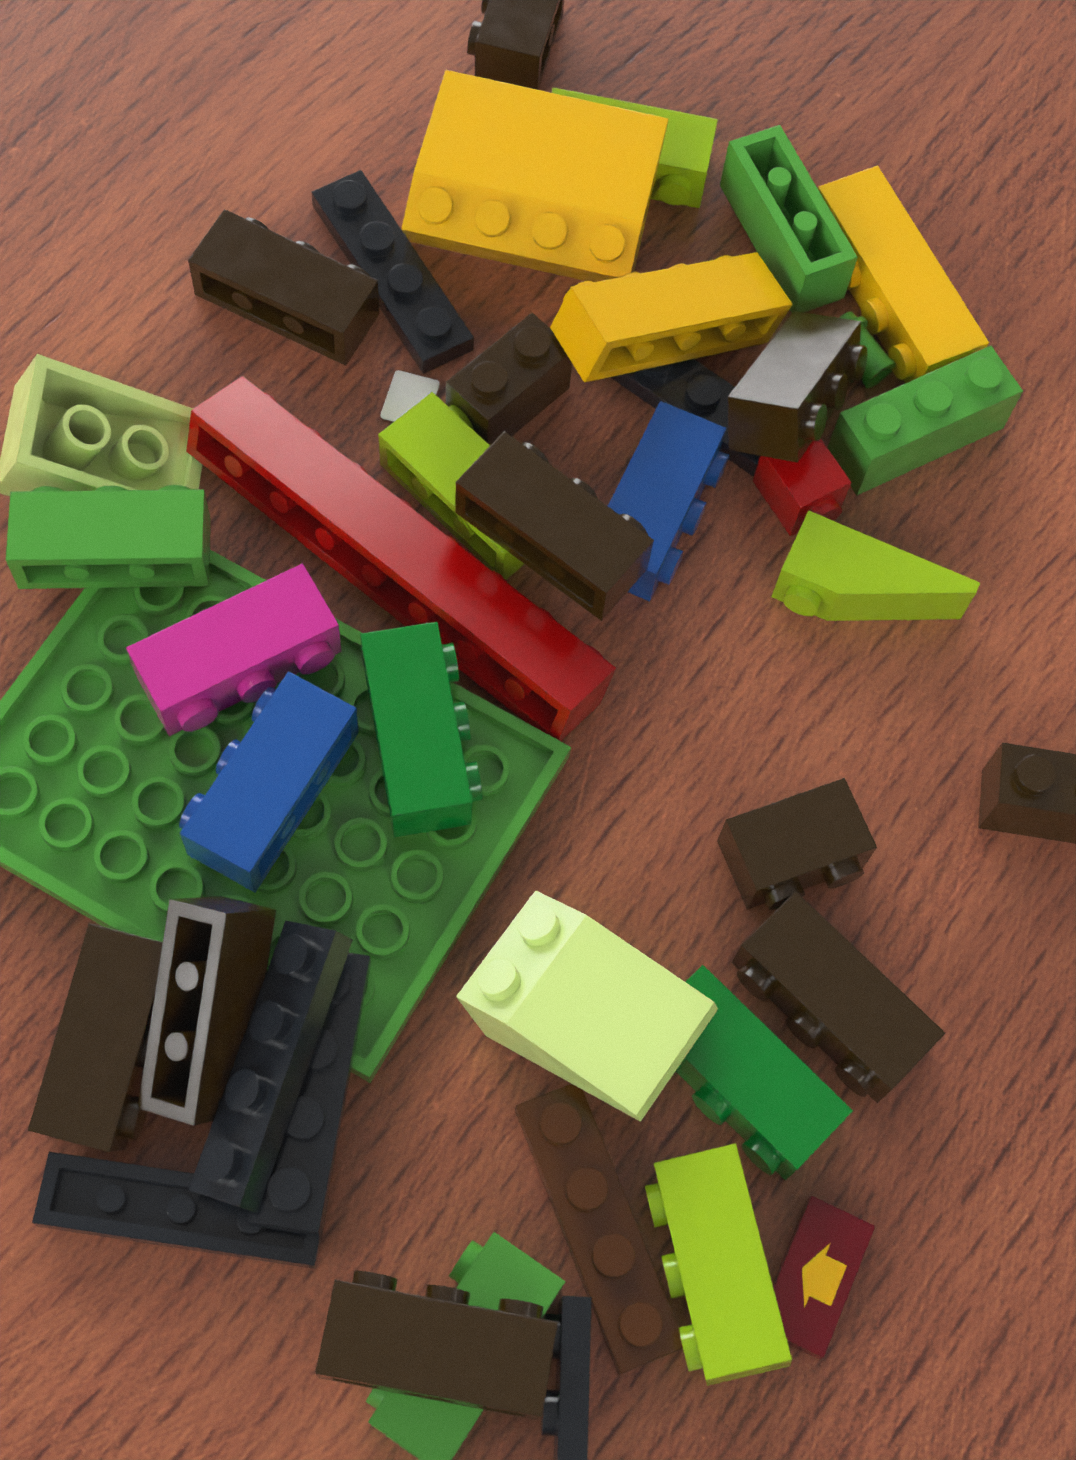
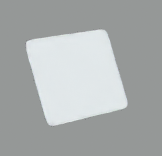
M400 370L396 371L380 417L394 422L431 392L436 395L440 385L439 381Z

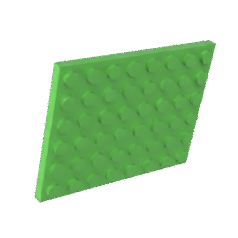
M210 550L209 586L84 588L0 700V866L103 927L163 942L169 899L223 896L276 909L268 967L285 920L335 930L353 939L349 953L370 956L371 967L351 1072L371 1083L570 757L571 747L461 686L450 682L453 703L465 702L471 740L461 741L465 763L477 762L483 800L473 802L471 825L394 838L362 661L360 638L362 632L336 619L339 624L342 652L336 654L326 667L311 674L299 672L295 675L356 707L359 733L255 893L187 855L180 836L182 829L179 827V823L190 800L198 793L205 795L218 777L216 767L225 748L234 739L242 741L254 723L252 721V713L257 701L251 703L240 701L218 712L217 717L210 724L199 730L191 732L181 730L168 736L135 675L126 647L266 580Z

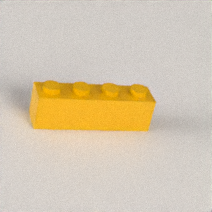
M878 165L818 186L819 192L858 256L847 290H850L859 305L861 316L865 317L868 321L867 330L871 334L877 335L890 359L895 361L896 365L892 371L898 379L908 383L988 346L989 341Z
M758 252L732 257L724 255L715 260L689 265L681 263L668 269L646 273L632 272L623 277L598 282L583 281L575 286H571L565 294L563 303L550 328L585 383L768 343L793 304Z

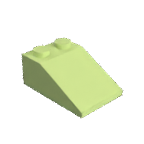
M37 354L14 387L0 457V494L10 496V491H32L34 488L41 486L57 487L64 491H95L99 487L110 485L123 487L127 490H159L167 485H182L190 489H199L203 464L186 452L190 415L193 408Z
M536 890L456 996L485 1036L640 1122L718 1010L714 1001L586 914Z

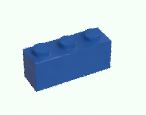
M662 401L659 402L608 504V507L619 515L627 514L635 518L645 528L648 536L654 539L648 569L628 590V593L649 602L659 582L670 585L684 552L677 549L676 546L683 532L691 536L694 535L707 502L699 498L705 485L713 488L717 487L729 459V454L721 452L727 428Z
M289 671L277 689L268 687L260 696L252 713V721L254 723L242 741L234 739L228 744L216 767L218 777L205 795L198 793L190 800L179 823V827L182 829L180 836L187 855L255 893L359 733L356 707Z

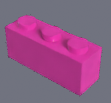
M303 563L126 647L135 675L168 736L181 730L186 732L199 730L210 724L217 717L218 712L240 701L245 703L258 701L268 687L276 688L277 683L283 680L288 671L293 674L317 672L326 667L336 654L342 652L339 624Z

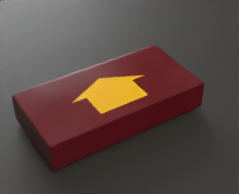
M810 1196L806 1201L772 1285L788 1345L817 1359H822L833 1336L875 1226L814 1196Z

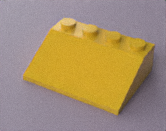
M445 70L414 169L401 230L412 243L583 281L598 282L623 277L635 270L669 118Z

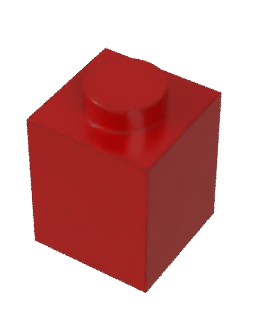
M821 438L818 441H812L798 463L760 456L753 477V483L789 536L799 532L808 510L835 521L842 513L843 509L841 507L852 483Z

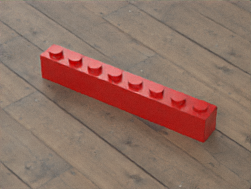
M241 376L191 410L186 452L405 627L438 622L442 645L454 644L458 669L523 721L562 741L601 704L616 667L604 659L598 650L590 645H586L558 623L548 611L535 605L508 584L502 575L490 570L462 548L452 536L440 531L417 513L407 501L398 498L371 477L361 465L352 462L326 442L316 430L307 427L285 410L270 394L262 392L245 377Z

